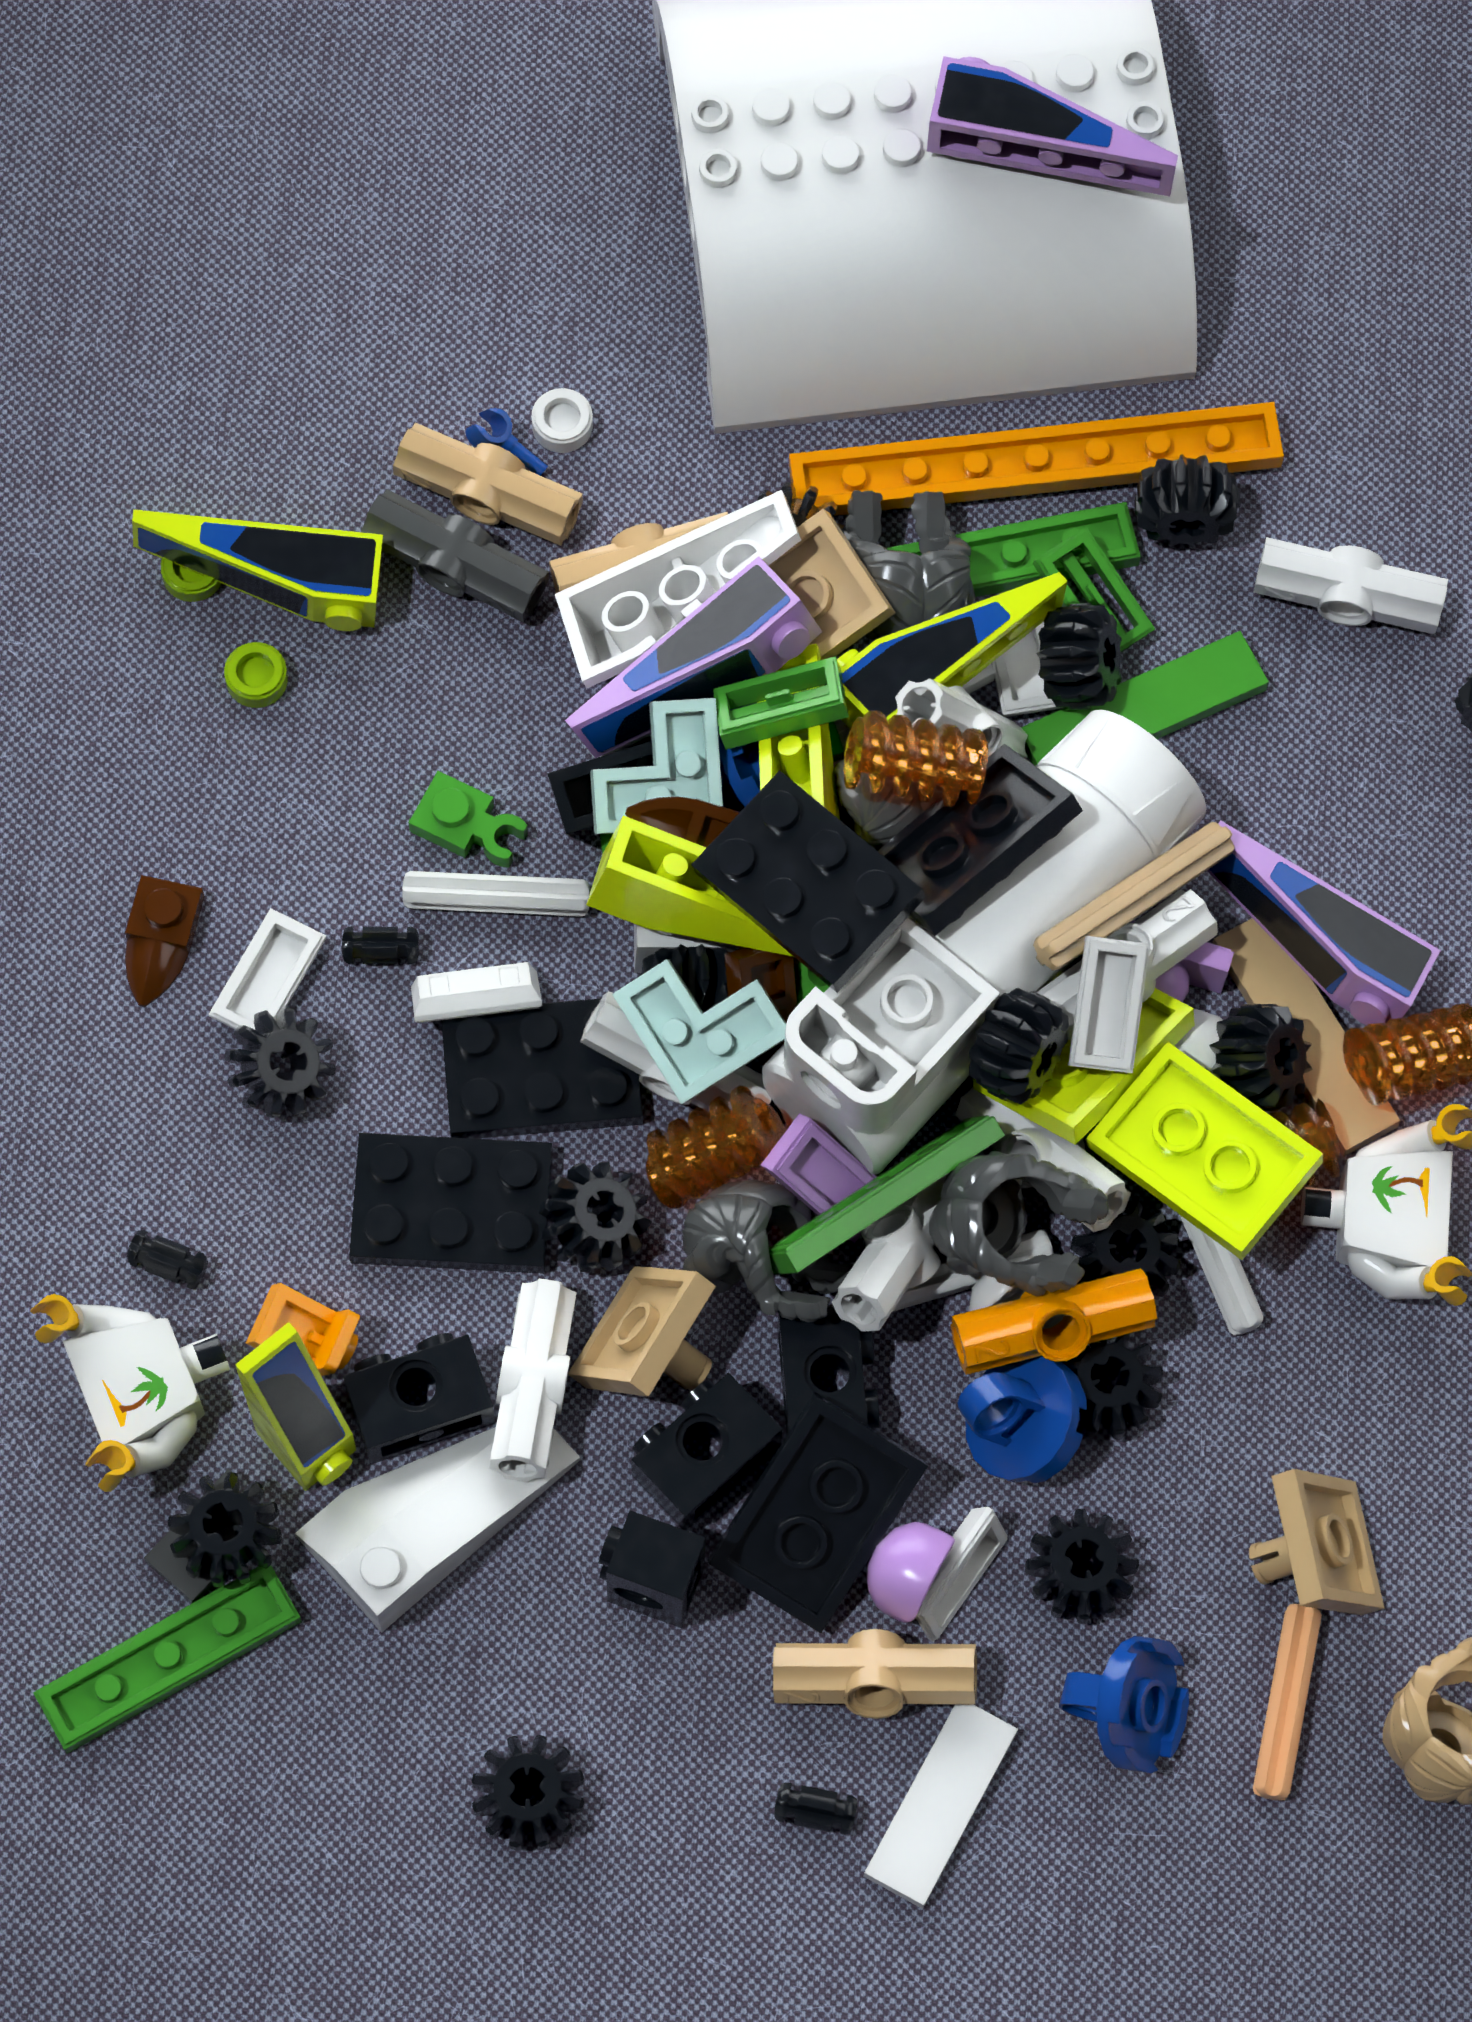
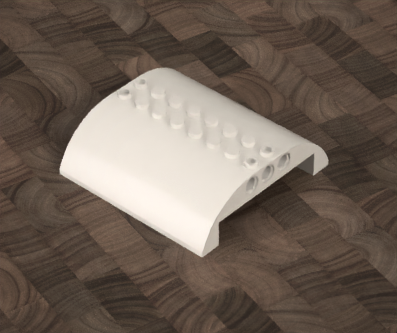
M1151 0L652 1L660 61L665 60L703 315L707 343L706 380L714 434L1195 378L1197 367V305L1190 214L1176 124ZM943 56L957 59L976 57L987 61L990 65L1005 67L1178 155L1170 197L927 152L929 122Z

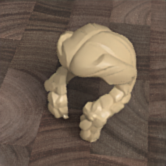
M1472 1637L1460 1642L1455 1649L1447 1654L1443 1653L1435 1656L1430 1666H1420L1407 1685L1395 1693L1393 1697L1394 1704L1384 1722L1383 1743L1390 1757L1403 1769L1411 1790L1426 1801L1449 1803L1457 1800L1461 1805L1472 1804V1712L1456 1703L1441 1698L1438 1692L1435 1691L1443 1685L1459 1684L1464 1681L1472 1683Z

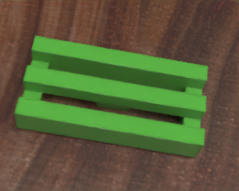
M1087 527L1067 538L1033 562L1038 573L1044 578L1059 572L1053 563L1060 560L1087 602L1091 603V605L1105 606L1109 614L1113 615L1117 621V634L1122 638L1120 644L1121 652L1130 648L1134 643L1145 638L1155 630ZM1079 546L1134 628L1129 632H1125L1073 555L1072 551ZM1068 585L1066 586L1062 607H1068L1071 603H1080Z
M836 656L714 688L719 733L725 749L849 717L848 708L844 700L846 698L845 690L841 681L843 680L842 672Z

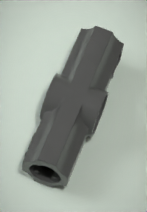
M388 489L382 495L377 496L367 513V518L361 529L362 533L382 534V550L416 567L420 577L440 592L454 597H461L464 593H467L521 622H524L527 617L532 616L542 599L543 592L549 581V571L494 544L493 538L489 533L470 519L455 514H450L443 518Z

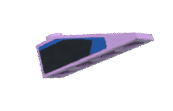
M943 56L929 122L927 152L1170 197L1178 155L1005 67L990 65L987 61L976 57L957 59Z
M758 556L565 721L595 758H598L651 732L650 702L714 698V688L774 673L790 659L800 655L808 644L822 633V630L799 597Z
M1220 820L1218 824L1221 827L1226 826L1232 833L1231 840L1234 850L1231 855L1208 869L1207 872L1334 1003L1349 1011L1362 1024L1376 1027L1389 1035L1413 1004L1441 950Z

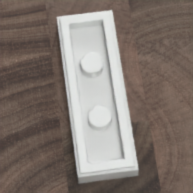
M955 1704L866 1868L863 1877L923 1909L1015 1738L1018 1728L975 1705Z

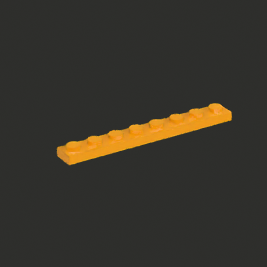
M1266 402L789 454V472L791 482L796 489V498L803 499L806 490L810 486H815L819 491L814 505L819 508L823 504L833 501L838 507L834 515L836 516L848 514V500L851 498L854 490L861 492L868 490L882 494L883 499L880 502L882 510L910 508L914 503V494L925 491L943 492L945 504L1139 483L1141 470L1155 467L1156 461L1161 458L1171 461L1177 460L1181 454L1191 459L1205 455L1209 463H1226L1229 473L1280 468L1284 454L1275 403Z

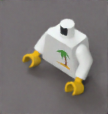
M1461 1104L1446 1106L1439 1113L1436 1121L1429 1120L1398 1130L1361 1148L1355 1157L1347 1159L1341 1173L1339 1190L1304 1187L1301 1203V1225L1337 1229L1336 1261L1348 1265L1355 1277L1386 1299H1431L1438 1293L1447 1303L1454 1306L1462 1305L1467 1299V1294L1461 1288L1448 1286L1453 1278L1457 1276L1470 1277L1472 1272L1458 1258L1448 1256L1453 1151H1442L1445 1149L1447 1142L1461 1149L1472 1148V1131L1455 1134L1456 1127L1461 1120L1472 1118V1110Z
M57 1294L47 1295L30 1310L33 1314L45 1313L54 1322V1324L42 1326L35 1332L36 1339L39 1342L45 1344L53 1342L64 1332L72 1337L64 1340L63 1344L102 1441L87 1459L85 1465L91 1467L93 1464L100 1463L108 1466L111 1470L99 1482L98 1486L104 1492H111L125 1476L135 1477L169 1467L196 1433L197 1421L205 1415L194 1384L230 1370L217 1334L179 1348L168 1318L156 1319L149 1312L107 1305H72L67 1298Z

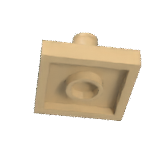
M824 508L797 527L801 541L769 565L779 578L799 597L822 630V633L808 644L818 645L821 660L837 656L896 613L832 515Z
M633 1266L568 1372V1375L586 1389L649 1397L664 1372L682 1388L695 1389L707 1377L712 1361L684 1338L716 1286L697 1271Z
M1292 1469L1271 1476L1284 1536L1263 1543L1251 1544L1249 1548L1250 1560L1263 1559L1262 1563L1251 1566L1255 1578L1261 1584L1266 1585L1274 1582L1276 1579L1293 1575L1300 1606L1361 1616L1385 1609L1356 1481L1299 1469Z

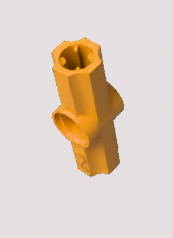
M1140 1268L1080 1283L1069 1290H1057L1052 1293L1046 1290L1044 1295L1038 1297L1025 1291L1020 1299L953 1315L950 1326L960 1366L967 1375L1038 1356H1043L1045 1359L1054 1362L1068 1361L1077 1357L1087 1347V1344L1155 1327V1320L1158 1318L1155 1299L1150 1289L1148 1277ZM1065 1314L1056 1326L1043 1329L1044 1324L1051 1317Z

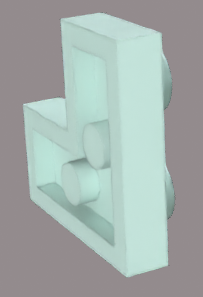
M716 698L652 701L649 703L653 766L594 769L590 771L594 835L614 833L622 816H626L627 807L648 799L679 796L692 799L698 798L723 806Z
M666 959L612 994L681 1104L687 1103L785 1040L786 1021L759 979L754 980L703 1013L670 959Z

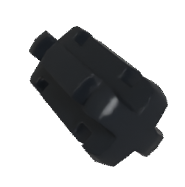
M348 926L344 929L342 935V956L344 962L348 964H354V958H362L363 964H398L399 958H407V964H414L419 956V934L414 927H407V932H398V927L363 926L362 932H354V927Z
M139 1230L135 1234L127 1252V1259L131 1266L137 1267L141 1263L146 1267V1272L177 1284L182 1279L187 1283L186 1287L189 1289L198 1287L208 1265L207 1257L204 1253L198 1252L195 1256L191 1255L189 1247L158 1235L151 1239L148 1236V1231Z
M786 1782L781 1784L778 1789L774 1816L778 1822L784 1823L785 1817L795 1819L794 1825L826 1832H830L831 1826L841 1828V1835L851 1833L857 1811V1799L854 1796L848 1795L847 1801L837 1799V1792L803 1785L801 1786V1791L791 1790L792 1783Z

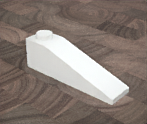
M780 490L556 593L555 597L581 680L585 687L590 688L624 671L758 556L769 566L800 542L801 538L783 491Z
M496 1427L343 1491L295 1533V1536L382 1633L580 1461L579 1455L554 1428L549 1465L546 1468L545 1478H535L528 1482L505 1479L502 1474L489 1469Z

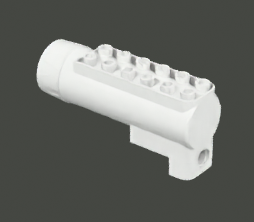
M1094 710L1036 765L1037 768L1072 792L1083 810L1063 827L1057 836L1043 844L1017 866L1006 879L998 882L965 910L959 919L950 923L936 936L909 915L838 993L830 987L823 993L815 986L791 1012L786 1023L784 1044L762 1068L764 1087L772 1101L781 1111L782 1117L788 1126L792 1124L799 1113L811 1118L861 1162L871 1174H880L969 1076V1064L971 1062L969 1050L975 1044L977 1038L975 1031L981 1028L985 1020L986 1011L993 1010L999 997L1004 993H1010L1015 988H1020L1029 993L1030 991H1039L1060 976L1074 961L1072 960L1061 969L1053 971L1046 965L1042 966L1036 959L1037 952L1033 946L1035 939L1186 839L1205 817L1207 810L1205 799L1199 786L1189 771L1169 749L1131 720L1110 711Z

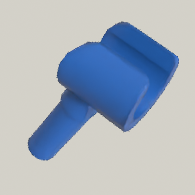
M490 408L479 413L491 425L492 436L485 428L476 424L466 428V437L474 447H477L480 443L500 446L517 456L528 470L540 476L548 467V465L518 441L519 439L511 434V418L502 409Z

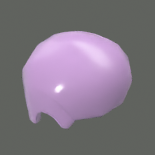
M911 1522L894 1528L876 1546L868 1564V1591L876 1607L884 1614L900 1622L908 1623L913 1621L955 1539L938 1528L921 1522Z

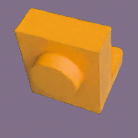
M282 1283L273 1284L270 1287L246 1344L257 1348L290 1322L301 1337L321 1376L334 1374L337 1369L341 1370L348 1364L356 1350L358 1335L354 1333L360 1315L349 1309L336 1312Z

